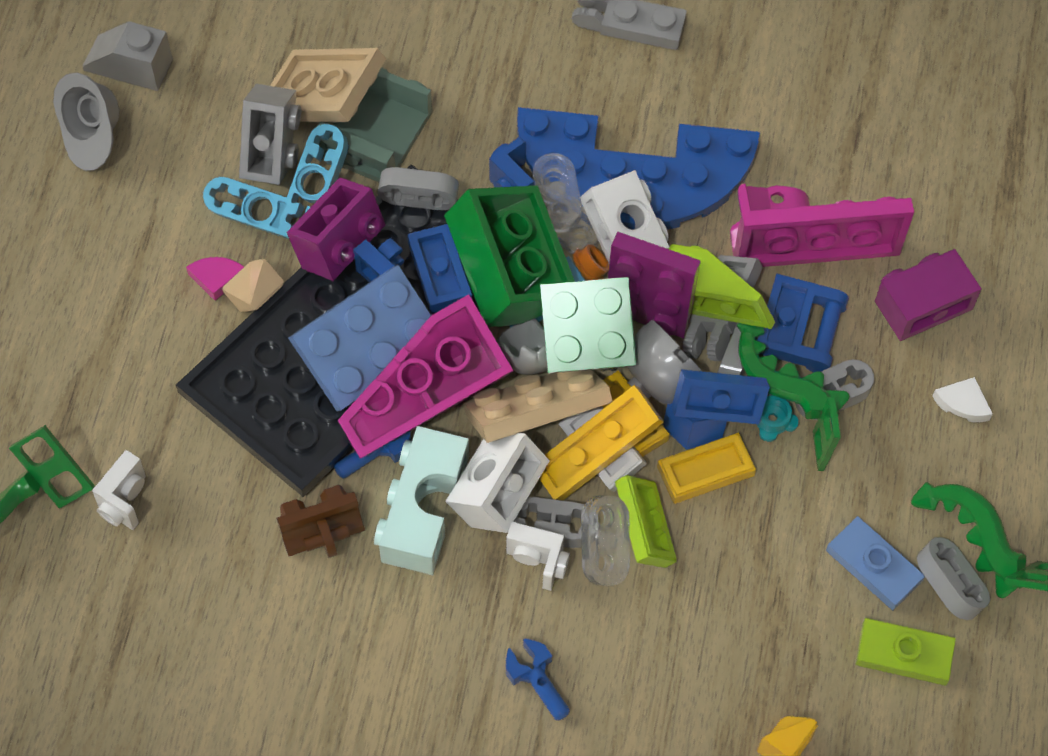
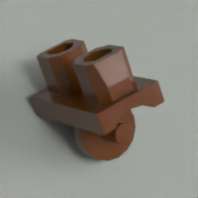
M336 485L324 489L323 493L320 494L322 503L305 508L303 501L295 499L281 504V516L277 518L288 557L304 551L309 552L323 546L328 558L337 556L335 542L365 531L355 493L347 494L341 485Z

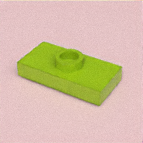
M625 475L615 481L625 518V529L630 536L636 563L667 568L676 563L677 558L656 482Z
M865 618L862 624L855 665L946 686L950 679L956 638Z

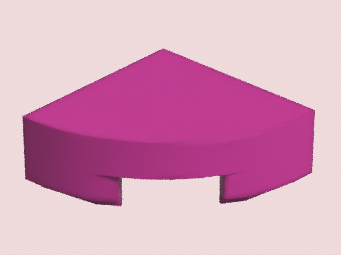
M223 257L200 259L186 267L188 275L214 300H217L224 294L223 286L244 268L238 262Z

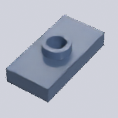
M858 516L826 548V552L892 611L925 578L922 572Z

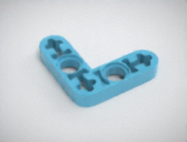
M330 124L319 125L313 129L307 139L287 197L227 177H218L212 179L206 185L203 193L204 203L209 210L221 217L289 239L286 232L293 226L291 220L293 217L300 218L305 207L297 202L298 198L301 197L309 203H315L338 180L348 152L347 138L337 127ZM331 134L333 135L332 139L338 145L335 150L328 149L324 161L331 165L330 170H326L321 165L311 163L313 158H316L321 162L324 150L319 146V142L321 139L328 140ZM311 173H320L324 176L325 180L322 191L314 195L307 194L303 186L305 178ZM228 187V193L243 200L242 206L239 207L230 202H223L220 207V201L215 199L216 193L224 192ZM260 199H268L272 204L271 215L266 220L256 221L252 216V206ZM307 205V208H306L305 213L311 208V207H309L308 205Z

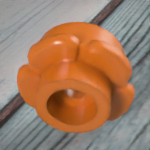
M588 244L583 249H577L573 253L574 263L586 281L604 279L603 276L609 271V263L598 248Z

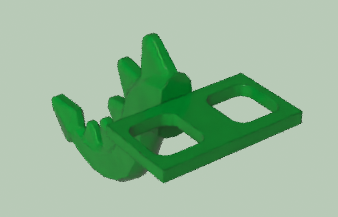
M738 323L737 327L741 332L738 355L741 366L747 376L766 378L770 387L769 394L799 404L804 410L806 419H818L812 432L818 471H824L841 438L838 415L840 414L839 411L850 398L849 393L838 390H824V374L820 371L801 378L793 363H787L779 371H775L777 364L776 356L759 357L758 355L766 349V345L755 340V337L765 333L764 327Z
M46 425L9 447L11 452L26 468V471L0 493V524L22 501L37 494L40 486L59 509L93 490L95 487L93 482ZM36 437L43 438L54 451L52 457L41 463L33 462L22 448V445ZM64 471L71 472L82 485V489L68 497L60 495L50 482V479Z
M926 482L912 497L911 504L914 507L933 511L936 510L939 501L943 502L947 512H952L958 504L961 506L958 521L961 524L975 522L976 525L966 535L969 543L982 547L975 568L978 572H995L996 595L999 598H1006L1016 589H1021L1022 587L1048 591V562L1036 561L1026 567V555L1018 553L1010 547L1002 520L995 507L983 495L969 487L958 484H944L934 487Z

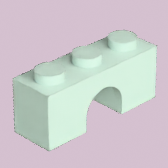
M417 426L413 440H405L399 462L400 466H404L400 480L393 479L387 496V505H391L387 520L382 518L379 520L374 537V545L379 546L382 563L433 575L445 537L444 518L424 512L418 504L422 498L430 493H451L464 472L469 459L468 438Z

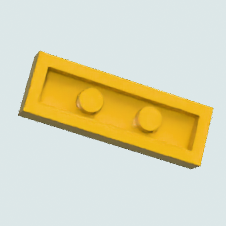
M633 385L546 453L545 456L550 461L539 479L554 500L563 501L663 424L664 421L641 389Z

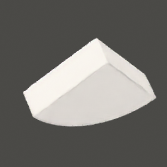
M975 377L935 389L932 396L942 410L967 418L969 422L989 421L993 414Z

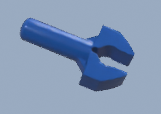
M409 431L397 440L391 441L361 459L356 451L335 464L334 469L337 475L343 479L347 478L378 456H389L394 463L398 462L405 440L411 441V432Z
M523 639V647L534 660L533 669L527 665H521L511 648H508L506 676L513 686L520 681L530 683L555 720L558 721L567 717L570 709L545 673L546 665L552 662V655L547 647L540 642Z

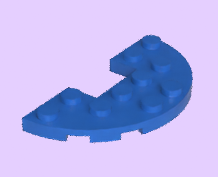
M518 107L517 116L518 137H521L526 142V163L534 175V181L555 203L560 201L568 208L576 211L578 218L590 222L580 197L594 186L635 170L639 180H643L649 188L651 194L650 205L656 218H660L663 221L667 230L678 228L681 222L693 219L699 215L704 218L729 200V196L741 182L746 180L752 168L760 132L679 124L676 157H665L595 149L598 115ZM621 212L622 224L626 228L634 230L635 221L632 216Z

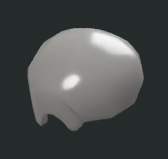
M536 319L512 326L497 339L496 342L514 372L524 375H535L548 371L544 327Z

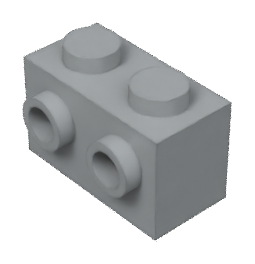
M255 84L244 98L239 178L280 185L289 169L296 167L299 146L293 143L294 130L298 129L301 119V106L295 105L296 90Z

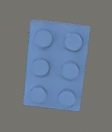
M396 265L291 335L288 339L336 411H341L363 393L431 315L399 265Z

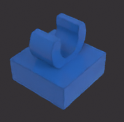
M391 238L386 240L378 249L366 239L353 249L356 271L369 283L393 266L399 265L400 267L404 263V259L399 256L403 249Z

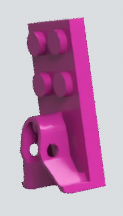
M744 183L738 188L741 218L730 229L733 256L758 258L762 267L900 256L914 215L912 199L882 197L876 201L854 202L842 200L834 204L810 206L808 195L798 188L777 185L768 188L746 186ZM773 195H780L784 201L779 204L774 203L771 197Z

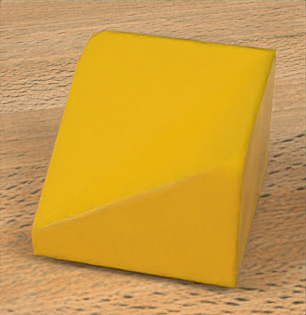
M783 717L773 731L761 739L757 752L762 756H800L818 727L817 721L805 717Z

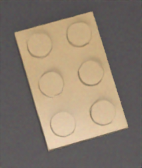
M378 48L292 50L270 86L296 90L295 105L301 106L300 122H349L351 117L357 112L358 105L369 87L376 81L377 74L386 58Z
M591 369L555 372L542 377L538 375L525 376L516 380L514 386L502 390L496 388L481 390L474 394V399L464 401L463 405L467 419L486 443L609 404L613 401L609 386Z

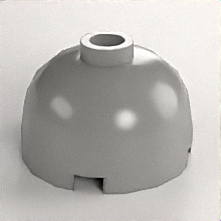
M651 320L634 336L637 365L627 366L634 376L628 384L631 387L633 385L639 387L647 399L652 396L662 404L673 403L681 369L701 371V369L690 357H687L679 348V345L654 320Z

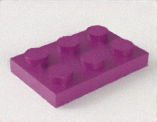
M617 231L611 244L608 279L629 277L633 321L647 325L651 320H654L669 336L675 335L684 339L690 325L701 260Z

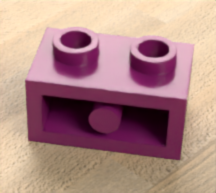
M340 177L286 233L302 269L334 281L353 261L355 256L353 249L365 239L370 242L384 228L385 222L372 188Z
M953 249L941 255L939 253L930 254L923 258L918 265L907 270L899 268L889 272L881 280L875 303L901 342L973 310L982 288L956 249Z

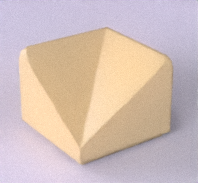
M265 259L250 261L223 286L222 290L240 312H249L259 309L283 286L284 281Z

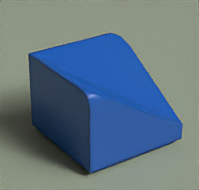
M672 403L667 404L663 427L686 450L723 438L727 421L674 416L671 407Z

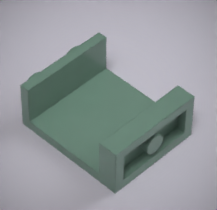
M381 67L376 81L369 87L358 105L357 112L351 117L349 122H334L332 124L343 132L349 145L342 167L376 182L380 181L381 173L386 168L400 167L432 114L431 89L426 88L418 81L406 80L393 75ZM331 134L328 140L321 139L319 142V146L324 150L323 160L328 149L335 150L338 145L332 139L333 135Z

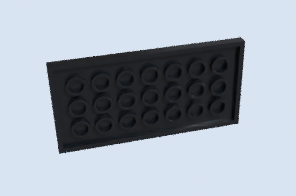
M412 164L408 167V169H416V170H418V169H417L415 166H413ZM377 196L375 199L385 226L369 243L378 249L386 240L391 238L403 249V252L399 254L404 259V263L400 268L430 313L408 245L407 234L447 224L444 215L448 210L389 204ZM355 259L334 281L304 270L301 267L259 309L248 316L176 384L177 391L182 397L302 497L353 449L338 419L354 402L341 411H336L288 338L369 283L356 271ZM469 284V287H470V290H471V293H472V300H473L475 306L477 307V309H478V311H479V308H478V305H477V303H476L474 294H473L472 289H471V286H470V284Z

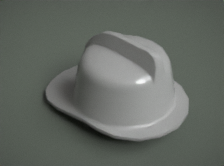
M78 72L66 74L58 81L54 90L53 100L64 145L70 160L78 168L85 171L97 170L105 164L111 154L113 129L119 120L120 110L118 101L111 90L102 84L94 82L89 76Z

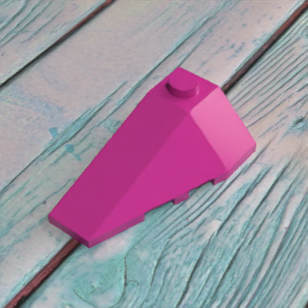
M468 294L430 316L392 361L338 419L340 426L360 459L472 397L475 393L505 378L513 371L470 295Z

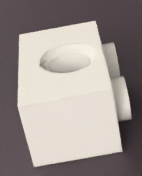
M635 170L594 186L580 197L608 263L610 262L611 244L617 231L667 249L669 248L666 226L660 218H656L650 205L651 194L649 188L643 180H639ZM621 212L632 216L635 221L634 230L628 229L622 224Z
M517 433L486 443L483 439L445 502L470 527L507 533L511 521L514 522L550 460L523 433Z

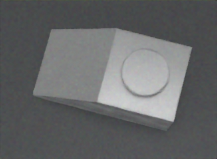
M130 21L97 36L82 66L83 70L158 91L173 61L167 33L163 30Z

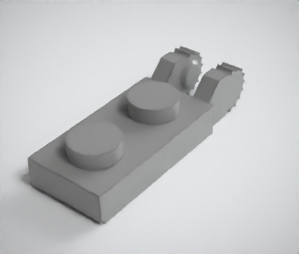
M578 0L577 3L583 6V8L574 9L571 19L574 25L601 32V35L676 50L679 46L687 10L641 0Z
M719 255L718 259L754 288L763 268L758 258ZM692 315L690 318L691 324L686 333L687 336L683 341V352L688 358L700 357L701 351L706 345V332H712L707 344V355L710 360L721 361L730 342V334H733L737 323Z

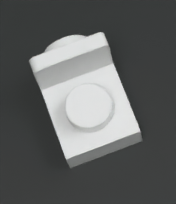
M127 450L124 451L92 492L98 505L97 512L102 518L114 526L118 527L122 523L134 530L139 522L134 508L126 503V500L131 501L140 493L146 476L141 460Z
M511 521L506 538L507 554L513 555L516 561L525 565L536 566L539 563L546 564L543 573V589L552 591L555 577L564 578L570 553L563 551L564 535Z

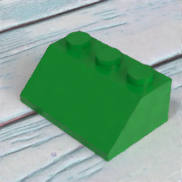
M538 185L467 189L444 215L479 311L488 327L523 324L542 316L540 285L575 282Z

